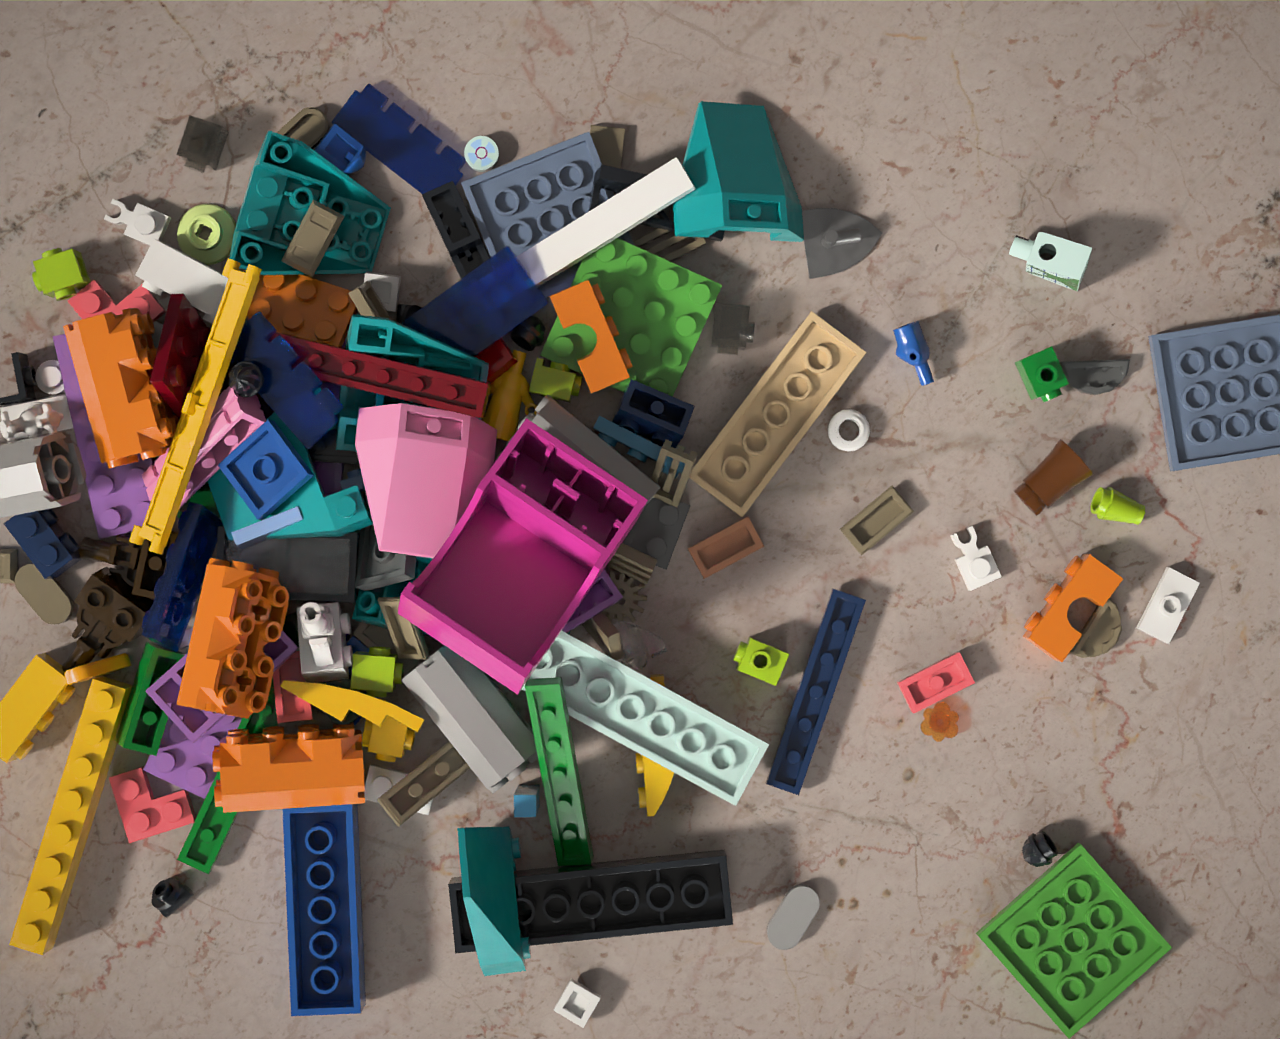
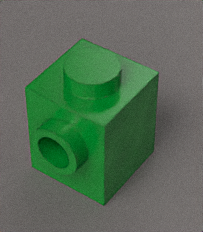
M1052 346L1015 362L1031 400L1041 397L1043 403L1062 395L1060 388L1069 384ZM1041 372L1045 375V381L1041 378Z

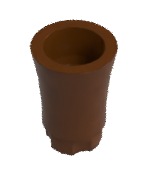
M1060 439L1047 457L1023 479L1024 483L1018 486L1014 492L1037 516L1045 507L1049 508L1065 493L1092 476L1093 473L1083 460Z

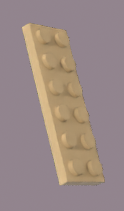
M811 311L694 466L689 478L742 518L867 352Z

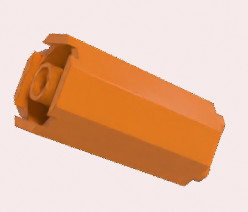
M138 308L122 310L123 314L116 316L113 312L104 313L63 326L101 463L107 462L108 469L138 462V454H141L142 460L164 455L172 443L179 422L178 417L173 415L171 408L150 383L158 350L154 346L151 335L155 333V328L149 314L142 315Z
M215 558L209 559L176 705L249 719L253 713H259L265 708L273 678L274 663L271 657L265 655L264 647L267 643L275 642L280 638L289 600V593L286 587L281 586L278 580L280 572L259 568L257 573V569L253 568L254 565L249 563L232 561L230 567V562Z
M353 722L345 725L334 723L333 729H319L318 724L298 726V733L284 734V727L281 726L263 728V733L249 734V729L245 728L228 730L226 738H221L220 745H214V751H212L213 772H220V780H216V786H214L215 807H223V813L365 803L361 730L354 729Z

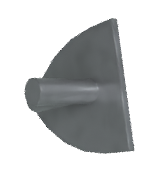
M835 208L803 210L804 247L809 279L840 273L857 264L873 249L882 232L868 220L849 211Z

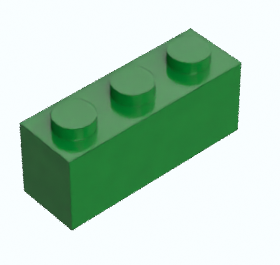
M146 642L115 740L122 748L154 756L157 755L168 716L145 691L185 656L184 653Z

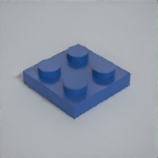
M267 420L218 464L221 471L257 520L267 518L314 476L313 472L273 420Z

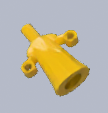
M513 350V355L518 362L491 383L489 394L493 393L482 420L497 429L496 438L504 441H509L517 432L521 402L526 406V415L529 414L528 409L530 407L534 409L537 407L529 394L530 386L526 378L521 374L527 353Z

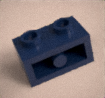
M631 379L621 397L612 422L636 435L638 434L650 439L652 443L660 447L663 446L667 439L672 441L671 447L676 448L685 434L695 406Z
M51 508L14 515L4 523L44 579L59 577L82 559L79 555L78 543L68 532L65 533L57 523L59 519Z

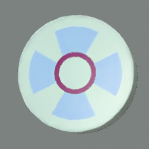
M476 136L466 144L464 150L465 159L473 170L486 172L493 169L498 163L499 150L491 138Z

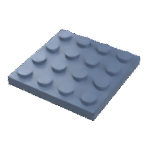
M589 132L461 182L495 269L503 266L589 211L594 175L602 164ZM601 189L598 205L614 196L613 191ZM629 231L618 237L634 245ZM581 261L511 303L512 312L549 298V295L570 287Z
M1280 315L1148 336L1170 472L1280 454Z

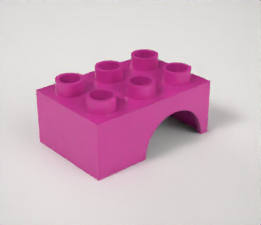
M526 418L478 485L467 509L438 553L418 578L412 583L409 582L402 591L398 614L518 695L635 525L648 500Z

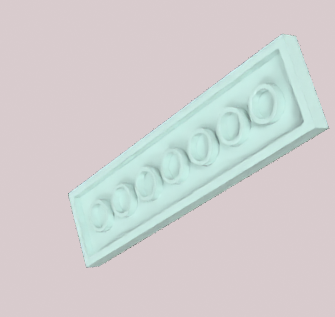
M563 631L560 632L529 678L562 677L568 715L735 806L769 746L768 743Z

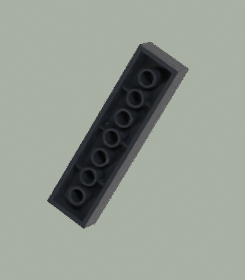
M725 849L592 863V865H568L514 871L519 927L523 938L529 937L530 946L733 925ZM452 877L448 887L455 954L476 952L463 900L461 877Z

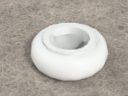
M852 409L841 410L836 413L828 425V436L832 444L839 450L847 452L856 451L863 447L870 435V426L866 417L859 411ZM845 420L853 421L859 427V434L853 441L844 440L839 434V427Z

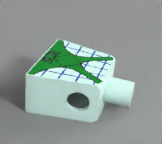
M1038 232L1035 241L1016 235L1009 255L1026 260V272L1078 291L1090 260L1092 247L1044 232ZM1043 253H1049L1054 258H1052L1051 260H1043L1040 257V255Z

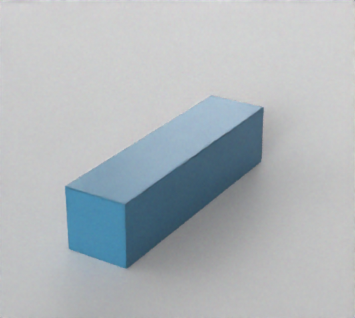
M518 785L514 793V817H536L540 807V785Z

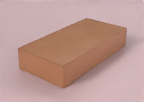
M747 516L688 548V551L703 579L765 546Z

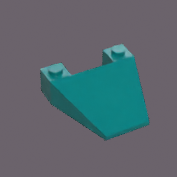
M318 388L288 399L266 421L273 420L276 422L314 476L267 517H272L298 506L303 520L268 535L266 538L336 537L372 525L373 521L366 502L357 485L325 497L304 441L337 428L323 390ZM221 469L208 480L229 541H234L231 532L262 521L256 519Z
M510 826L457 828L463 900L483 975L491 976L526 971L525 959L531 958L529 937L523 938L519 927L514 871H516L515 859L521 858L519 837L513 838Z

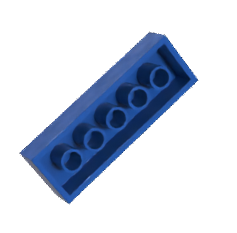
M358 804L282 809L291 1016L360 1014L366 1005Z

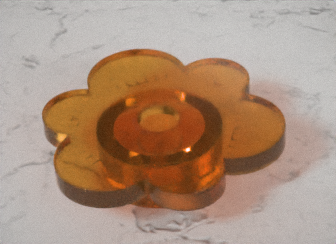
M938 702L934 705L933 709L926 708L924 710L923 716L925 719L920 725L922 733L928 736L932 735L936 742H941L944 737L953 738L957 735L958 726L955 723L958 721L959 715L955 711H950L947 703ZM939 719H942L941 725L937 724Z

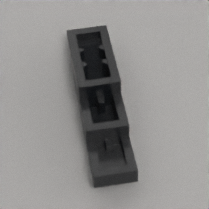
M453 180L422 194L464 288L466 289L495 271ZM508 305L482 321V325L512 312V305Z

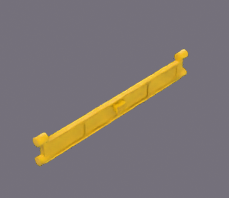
M227 258L222 273L223 276L229 279L190 391L187 393L181 411L182 414L143 526L134 525L129 542L141 546L144 539L151 541L149 551L160 555L163 554L262 271L261 268L248 264L246 273L238 271L241 263Z

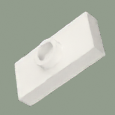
M1166 567L1136 629L1169 644L1200 583L1170 567Z

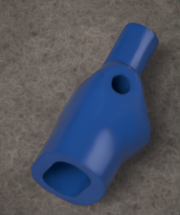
M919 321L894 329L893 332L897 341L896 355L908 364L915 366L921 386L934 382L927 362L930 357V348L925 340Z

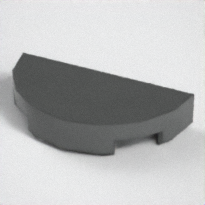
M1130 359L1060 362V365L1072 388L1083 394L1098 395L1112 391L1121 383L1128 373Z

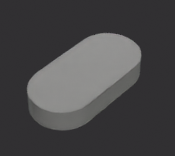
M799 884L790 888L767 925V936L774 947L788 950L799 943L819 910V897L813 888L808 885Z

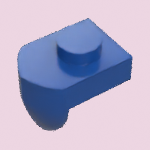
M333 124L314 149V151L346 175L361 170L366 162V148L337 124Z

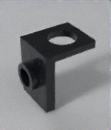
M20 352L11 353L19 394L1 397L0 407L36 399L34 386L37 385L36 372L32 365L29 366L27 354Z

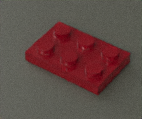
M184 293L170 295L150 383L179 420L187 393L190 391L211 331Z

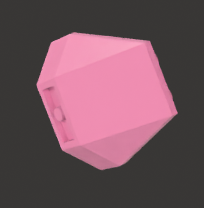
M403 403L359 409L355 446L379 551L427 558L435 557L467 509L478 485L494 464L497 429L473 416Z

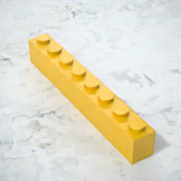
M104 676L92 679L9 944L11 946L44 955L54 947L117 746L115 740L131 692L132 685Z

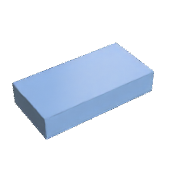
M297 506L231 532L236 546L242 550L267 540L266 536L303 519Z

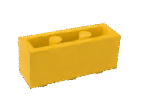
M46 653L37 654L0 702V758L6 763L17 758L22 760L34 746L31 739L38 730L43 732L51 724L55 717L52 711L58 703L65 704L76 689L72 686L73 684H67L62 665Z

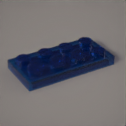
M506 246L401 324L476 357L549 304V301L510 246Z
M190 501L187 510L183 511L180 515L177 538L167 551V566L163 576L156 582L153 605L151 610L146 612L142 622V636L165 649L175 652L179 651L204 580L209 559L212 558L217 543L218 526H223L222 520L207 508Z

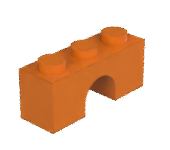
M587 279L549 295L563 329L581 323L590 326L596 333L597 343L594 350L590 354L577 359L591 394L629 378L627 369L633 366L626 349L618 350L613 337L618 336L619 333L612 316L605 318L599 306L606 302L598 283L591 286Z
M1082 554L1081 557L1076 555L1070 561L1064 571L1068 574L1060 585L1056 583L1051 587L1044 598L1047 604L1040 613L1035 611L1024 625L1027 631L1023 637L1059 662L1064 661L1082 636L1068 621L1067 611L1070 604L1074 600L1084 597L1096 606L1103 607L1123 580L1121 576L1091 554Z

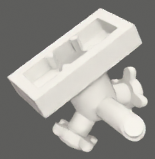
M66 393L0 407L2 419L0 431L8 443L14 442L17 439L33 438L73 428Z

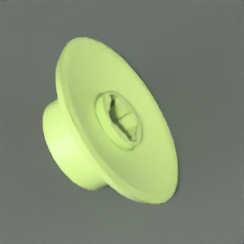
M200 204L190 208L181 217L177 227V242L181 251L206 265L217 264L225 260L231 252L236 226L235 220L227 210L215 204ZM204 226L212 229L208 240L199 237Z

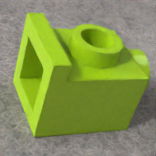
M537 357L529 388L530 393L544 397L548 394L553 399L569 403L571 402L572 395L579 396L582 376L570 373L568 365L551 362L550 367H545V360Z

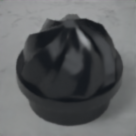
M526 315L513 324V332L510 337L519 347L527 351H533L536 346H541L544 342L543 338L546 328L538 317Z
M240 362L229 373V386L241 397L256 395L264 384L262 371L252 362Z
M1044 831L1037 835L1034 833L1029 835L1022 847L1024 860L1035 867L1051 864L1053 862L1052 858L1058 855L1054 842Z

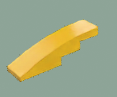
M286 680L280 686L344 722L350 710L380 728L387 716L416 732H419L425 721L392 703L349 689L321 683Z

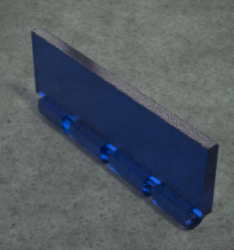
M370 83L361 93L355 90L332 120V124H337L366 148V151L421 194L452 180L456 186L464 176L460 170L466 163V159L449 145H446L438 155L436 150L440 147L443 140L422 124H419L413 133H410L409 130L416 119L394 102L383 112L382 109L389 98Z
M257 312L250 319L246 316L231 363L235 366L240 362H252L260 368L264 375V383L258 392L259 395L307 449H311L339 421L335 415L344 406L327 387L317 395L315 394V391L323 382L304 361L293 369L291 365L300 356L281 335L271 342L268 340L277 330L261 312Z

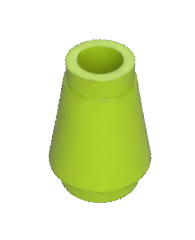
M1109 486L1106 489L1103 487L1097 489L1092 498L1091 512L1096 514L1098 519L1138 525L1144 518L1145 506Z

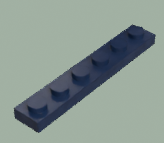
M832 588L765 782L767 785L799 795L864 608L865 599Z

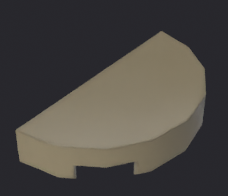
M1110 598L1103 607L1097 606L1080 632L1082 634L1081 638L1070 651L1071 654L1081 658L1096 657L1109 652L1118 642L1122 632L1121 616L1116 603Z

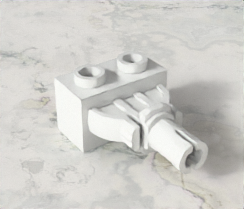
M309 602L301 607H297L301 674L306 682L320 683L349 679L348 667L352 666L353 662L352 647L346 644V634L351 633L349 613H343L338 602L326 604Z

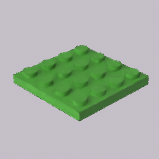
M616 238L582 259L571 286L587 279L591 286L598 283L606 302L599 306L605 318L612 316L619 333L618 336L613 337L618 350L626 349L633 367L627 369L630 377L610 387L625 392L632 379L673 396L722 285ZM557 315L540 356L556 363L568 365L569 369L583 374L577 359L590 354L594 350L597 343L596 333L593 328L581 323L563 329Z
M1080 843L1071 848L976 932L979 938L1068 1039L1172 949L1168 942Z

